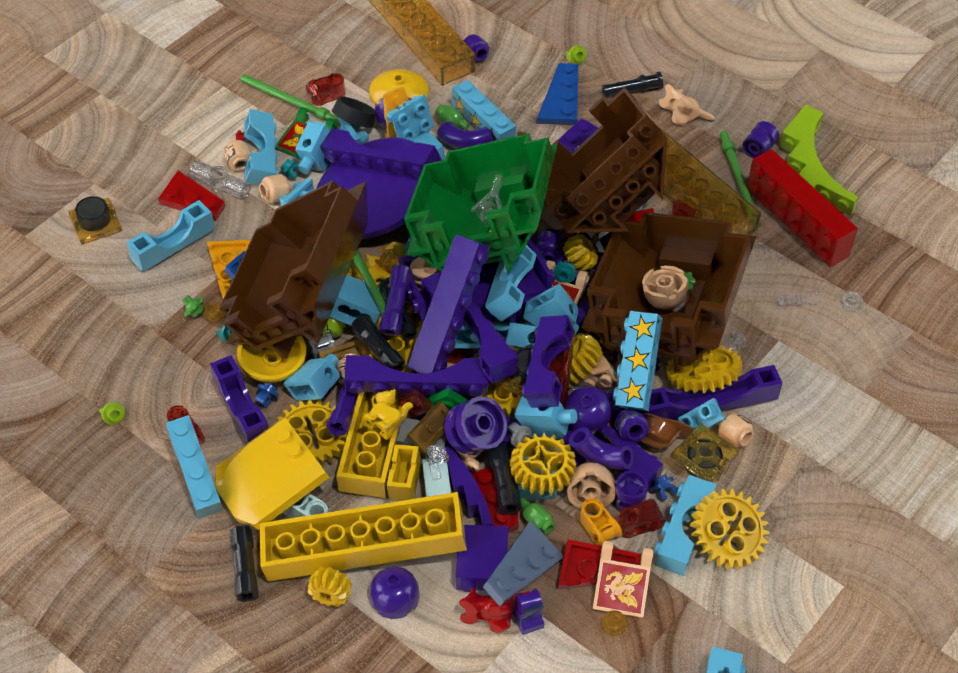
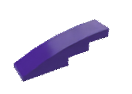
M450 446L444 447L452 493L458 492L459 499L464 498L468 519L478 517L480 525L493 526L486 501L477 482Z

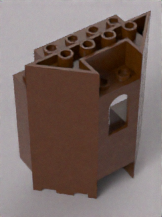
M624 87L610 101L603 96L588 110L601 126L574 152L570 153L558 140L553 143H558L544 205L563 225L566 233L629 232L624 222L655 193L663 200L668 138L637 99Z
M331 181L277 208L270 222L255 230L219 307V310L227 315L223 325L231 330L226 344L235 345L238 342L248 345V349L263 353L266 350L275 351L280 357L288 358L296 337L304 335L313 344L318 346L368 224L366 181L349 190Z
M644 212L640 222H624L629 232L612 233L587 291L589 310L582 328L587 332L591 331L600 338L599 342L611 352L615 350L623 357V354H621V344L626 339L627 333L624 329L626 317H629L630 311L658 314L663 320L657 355L673 357L674 373H676L683 365L691 364L700 359L705 352L710 349L713 351L719 347L756 236L732 233V222ZM666 265L677 267L686 273H692L696 283L693 284L684 313L655 308L646 300L642 281L644 275L649 270H661V266Z

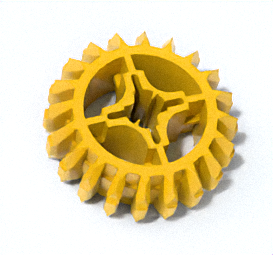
M581 332L574 334L571 348L561 352L552 360L549 371L556 373L562 389L567 386L572 387L574 383L578 384L580 380L585 379L591 373L593 368L597 367L596 363L600 361V356L602 355L599 342L589 333Z
M544 432L542 437H538L534 433L532 439L525 437L523 443L518 442L516 449L512 451L510 466L511 474L515 476L516 484L521 483L523 490L530 488L531 494L539 491L541 496L544 494V491H548L552 496L554 489L561 492L563 486L569 485L570 478L575 474L576 462L575 454L571 452L570 444L564 445L563 438L557 441L555 435L548 438Z

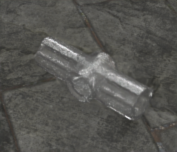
M194 160L190 164L189 177L211 186L214 193H227L240 200H245L248 197L251 184L228 174L225 167H212L199 160Z

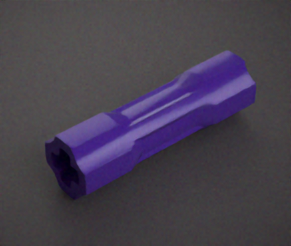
M393 265L391 269L387 303L379 331L388 336H398L401 331L403 306L412 275V270L408 266Z
M345 382L340 390V398L336 408L332 411L326 425L329 433L334 436L346 434L352 419L351 414L358 398V394L346 392Z

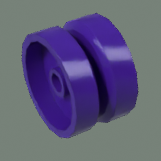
M480 396L455 405L446 416L444 431L447 440L455 450L462 454L472 455L497 447L503 441L507 432V420L504 411L497 402L491 398Z

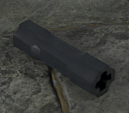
M362 315L356 318L351 324L353 326L352 330L368 346L379 360V363L402 372L406 367V361L386 341L369 316Z
M506 443L499 444L488 451L490 466L494 472L498 491L499 509L503 515H514L520 512L522 503L514 476L511 474L509 446Z
M247 525L235 526L230 530L234 554L237 600L241 602L254 601L259 595L254 566L252 530Z

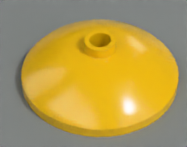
M391 69L373 79L369 87V95L373 104L377 103L378 105L384 94L397 88L404 87L407 96L411 99L414 96H422L424 94L427 99L429 88L426 80L420 74L408 69Z
M301 335L296 337L288 358L280 357L275 351L266 350L263 353L248 349V345L239 343L237 359L243 372L255 380L263 382L282 381L291 377L303 366L306 359V345Z

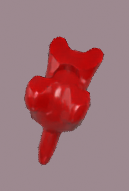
M473 587L471 592L459 601L460 606L466 610L465 613L461 614L460 620L466 624H474L485 620L489 623L491 631L495 633L504 632L511 626L515 596L499 606L490 595L480 596ZM530 591L523 592V593H519V594H527V593H530Z

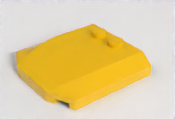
M284 416L216 466L215 488L239 523L244 525L247 523L260 530V523L272 521L330 477Z

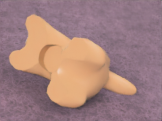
M671 84L665 86L666 96L659 99V105L662 108L673 111L671 118L673 123L684 126L697 117L715 120L712 114L700 109L698 102L694 98L682 94L683 89H675Z

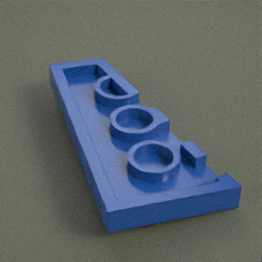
M558 64L538 114L537 124L575 125L577 123L578 64Z

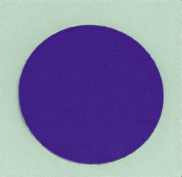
M383 138L361 145L372 149L389 150L406 147L415 142L402 138ZM334 162L325 171L316 189L334 181L340 187L342 186L349 190L366 181L368 224L362 239L386 234L405 224L404 218L419 178Z

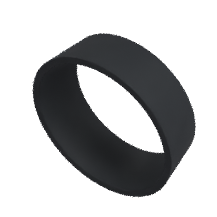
M340 96L332 108L333 114L346 122L365 128H372L374 126L375 109L364 102Z

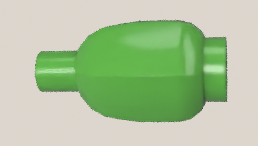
M440 104L435 110V115H437L438 120L442 123L450 121L463 130H467L470 126L468 122L464 121L462 113L450 105Z
M521 498V509H523V517L526 522L529 523L531 520L545 535L550 534L556 526L552 515L540 504L529 503L525 498Z

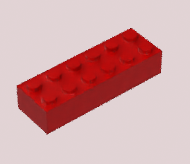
M773 149L752 159L747 183L749 192L760 200L764 207L768 208L779 221H782L793 234L804 242L806 247L810 248L829 267L850 257L858 228Z

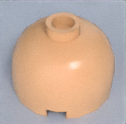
M665 265L661 266V270L654 271V269H651L644 275L642 281L645 298L655 308L673 309L679 306L686 298L688 280L684 276V272L677 267Z
M588 462L577 466L574 470L575 474L570 478V483L567 486L569 501L579 509H581L583 502L589 498L598 499L604 507L609 506L615 498L616 490L612 473L599 463Z

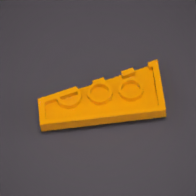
M250 240L207 242L223 299L232 282V279L225 272L226 265L243 251H246Z

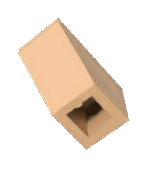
M603 354L600 356V361L596 363L597 367L593 368L585 379L579 381L582 386H594L598 389H610L618 387L619 384L616 369Z

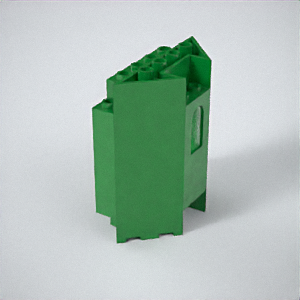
M530 133L448 151L445 160L424 164L404 218L412 238L407 254L413 257L418 256L428 261L430 266L442 271L457 234L490 246L488 259L485 264L503 261L506 271L509 273L517 257L520 256L528 240L538 228L558 143L551 145L548 137L532 141Z

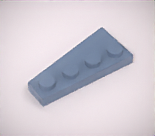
M530 520L483 588L501 606L558 564L564 556Z

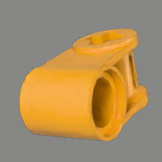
M589 498L583 502L580 512V523L589 533L595 545L602 546L604 541L622 536V530L618 522L609 514L598 499ZM588 512H593V513H595L596 515L593 516V515H589V514H587V513H588Z

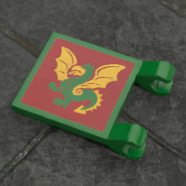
M301 107L298 110L296 118L277 142L275 150L300 159L296 152V146L307 125L305 122L309 120L308 109ZM328 118L325 124L329 131L332 128L337 129V126L334 125L336 120Z

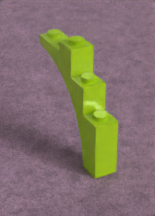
M806 104L782 132L779 147L791 152L788 155L787 163L839 211L851 216L855 211L859 197L843 188L823 168L817 157L814 136L821 126L824 112Z

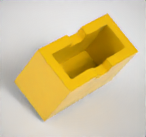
M395 444L392 466L387 481L390 501L397 502L415 499L422 463L419 446Z

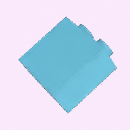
M346 275L329 317L351 325L356 318L368 315L375 324L380 311L366 283Z

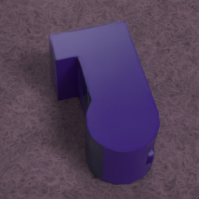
M536 588L530 593L517 594L515 596L514 616L522 635L543 629L545 625L542 618L543 602Z

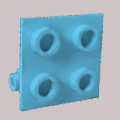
M425 94L414 96L413 99L404 102L403 105H399V109L396 108L393 111H389L388 115H386L388 122H393L397 138L412 141L413 138L434 128Z

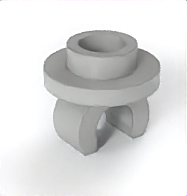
M514 422L507 427V430L512 433L509 438L514 447H516L518 442L523 443L525 437L531 439L532 431L528 426H519Z

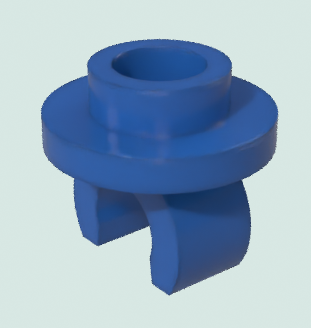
M266 382L264 385H258L257 389L260 392L255 400L259 402V405L268 408L272 398L278 399L279 394L276 392L277 388Z
M665 474L653 480L655 485L651 488L653 491L658 489L657 496L661 501L668 499L665 494L666 488L670 491L671 495L677 494L676 486L670 483L674 480L673 476L668 478Z

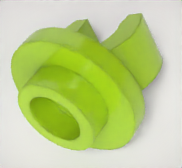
M575 45L570 51L565 52L567 60L572 64L578 65L585 61L587 55L585 48L580 45Z
M109 402L99 409L103 421L109 425L120 423L125 415L124 407L118 402Z

